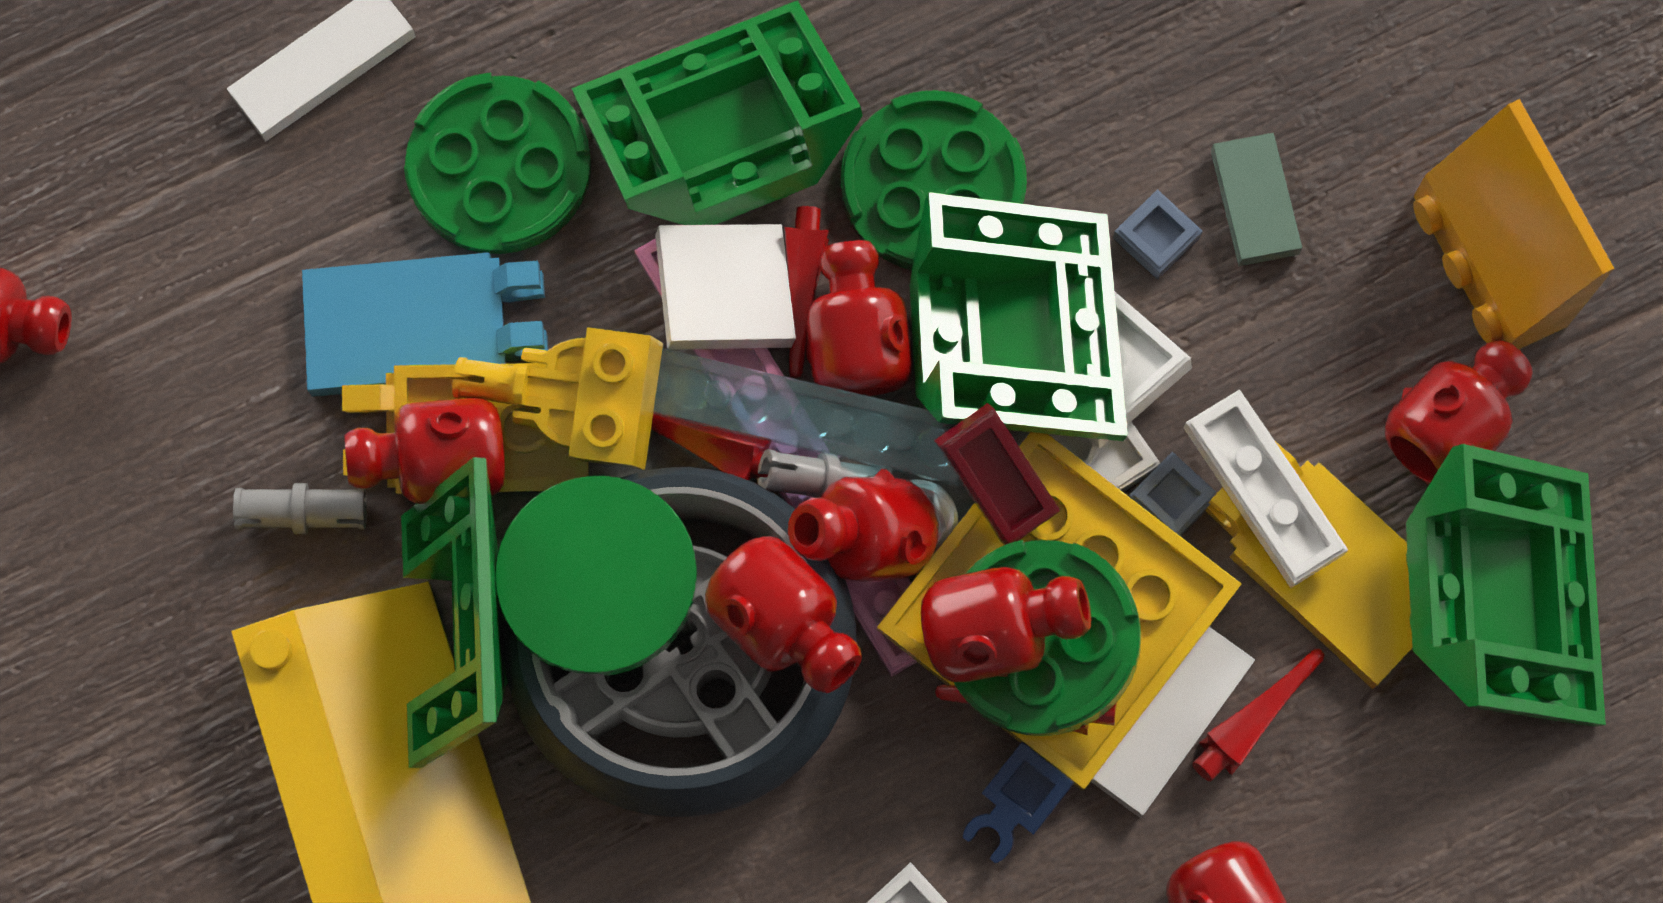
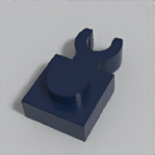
M1022 741L982 792L996 807L991 813H985L973 818L965 827L963 838L970 842L981 828H994L1000 836V844L989 859L994 863H998L1006 858L1013 849L1015 841L1013 830L1016 826L1020 824L1034 835L1075 782Z

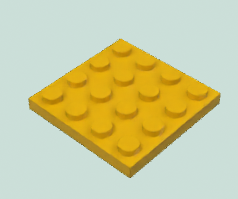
M1030 432L1019 447L1059 507L1060 512L1020 540H1024V542L1052 540L1069 544L1076 543L1097 553L1116 569L1125 581L1136 604L1141 624L1140 658L1129 686L1117 701L1114 726L1090 723L1088 736L1074 731L1052 736H1031L1004 729L1020 743L1023 741L1064 773L1082 791L1242 583L1050 435ZM975 503L876 628L877 631L946 685L955 684L944 679L934 669L924 643L921 627V601L927 589L936 581L965 574L985 555L1004 546Z

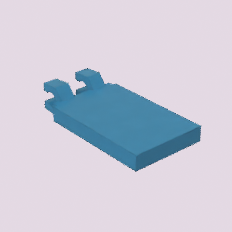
M488 252L302 270L307 390L312 397L342 394V385H386V373H394V365L456 364L459 357H466L468 360L506 364V362L524 361L521 359L524 348L548 351V336L542 321L515 322L503 326L502 302L545 298L544 275L542 270L540 271L538 261L508 262L500 266L499 257L491 258Z

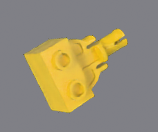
M587 327L586 338H575L561 342L548 351L532 348L523 349L522 360L546 364L547 367L544 369L526 365H506L468 360L466 357H459L454 373L466 377L485 379V381L478 383L453 379L452 393L456 399L479 398L491 402L540 409L539 413L513 410V422L516 425L537 427L549 440L569 449L568 457L584 462L645 470L663 343L650 335Z

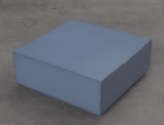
M1157 189L1114 231L1113 239L1158 280L1200 239L1203 231Z
M1171 452L1129 497L1179 536H1182L1206 512L1207 507L1210 505L1209 501L1217 492L1175 453Z

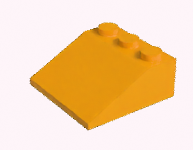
M1520 99L1506 105L1424 176L1413 196L1415 199L1413 209L1416 219L1426 234L1435 235L1444 252L1442 260L1445 272L1457 289L1463 288L1474 307L1472 310L1473 322L1479 335L1486 343L1502 340L1521 349L1568 327L1615 269Z

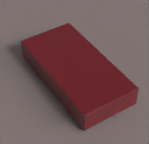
M985 404L934 440L1003 545L1019 541L1060 512L1059 507L990 404Z

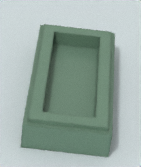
M1274 133L1213 144L1211 155L1238 266L1299 255L1302 250V244Z

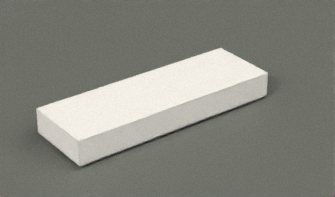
M353 0L233 83L227 90L266 142L416 36L413 28L391 0Z
M1240 390L1185 423L1184 430L1290 588L1347 553V547Z
M1208 627L1090 782L1141 818L1254 663L1255 659L1211 627Z

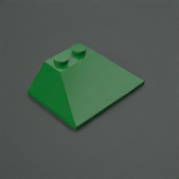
M798 0L571 88L574 98L627 208L681 225H716L816 185L863 117L860 104Z
M928 193L924 202L909 284L915 391L917 398L938 423L957 425L988 403L995 409L1008 430L1123 442L1128 436L1107 214Z
M1466 444L1453 446L1406 522V561L1409 572L1410 628L1412 631L1413 652L1468 707L1593 727L1606 725L1588 473Z
M473 457L437 486L432 497L425 504H415L401 516L403 578L452 581L455 672L407 703L409 768H422L495 724L504 697L505 686L508 683L502 631L505 616L500 607L496 589L498 547L486 458Z

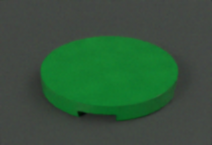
M491 72L470 76L451 84L435 95L414 121L415 127L407 145L404 167L408 190L418 212L426 223L441 237L459 247L479 253L489 252V254H506L529 249L558 233L572 219L583 202L591 174V155L585 129L569 102L556 90L539 80L533 82L514 76H492Z
M919 91L892 99L889 105L873 114L862 124L858 131L854 132L849 140L842 161V201L847 218L854 231L861 240L870 241L881 258L908 270L913 268L924 202L928 193L1024 204L1026 195L1027 170L1023 152L1017 138H1013L1004 124L983 108L982 103L970 97L948 91Z
M610 476L574 478L554 485L533 498L521 509L507 529L500 545L496 563V589L500 607L516 637L533 655L552 667L556 666L563 670L582 674H604V676L623 673L642 666L663 652L674 641L687 621L697 583V565L692 542L684 524L675 511L651 490L632 481Z
M1019 540L988 553L977 561L965 574L992 568H1013L1020 570L1028 577L1034 590L1045 588L1051 580L1061 576L1074 577L1081 580L1089 600L1091 627L1085 635L1076 639H1061L1055 635L1045 637L1043 658L1038 667L1034 669L1011 673L1007 677L995 676L970 682H954L955 686L967 703L986 720L1003 729L1023 735H1060L1077 730L1081 726L1088 725L1111 709L1124 694L1134 676L1140 658V618L1132 594L1125 581L1104 558L1076 543L1069 544L1052 540L1028 542Z

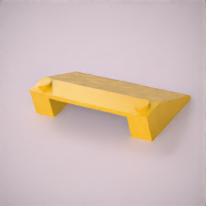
M429 582L296 609L231 631L312 903H531L478 734L422 768H409L407 703L455 672L454 657Z

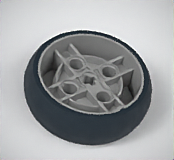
M692 467L661 468L621 477V479L637 483L661 497L681 520L706 521L724 525L740 531L753 539L772 536L779 538L796 552L788 536V522L795 509L776 494L765 490L756 483L732 474ZM693 546L697 565L695 596L687 616V621L681 630L683 635H686L690 630L694 632L690 637L693 649L681 655L677 647L670 653L667 652L668 646L654 659L639 666L643 670V679L634 690L629 692L613 690L609 686L610 675L604 676V674L570 672L555 682L552 666L533 655L516 637L507 620L505 623L504 661L506 677L518 715L532 741L553 766L581 789L623 809L648 815L690 817L718 813L753 801L780 786L809 761L829 736L842 712L853 678L852 675L843 685L830 693L818 692L804 681L791 708L777 724L759 699L773 671H767L756 664L713 621L706 609V587L714 572L727 556L698 546ZM801 556L829 584L835 593L837 600L836 616L830 628L834 632L850 636L857 642L853 603L846 580L840 578L835 573L828 559L814 561ZM714 679L728 681L734 686L736 691L733 700L722 708L707 707L699 700L701 688L707 682ZM625 721L640 730L665 737H692L707 734L724 760L690 768L656 767L619 756L595 740Z

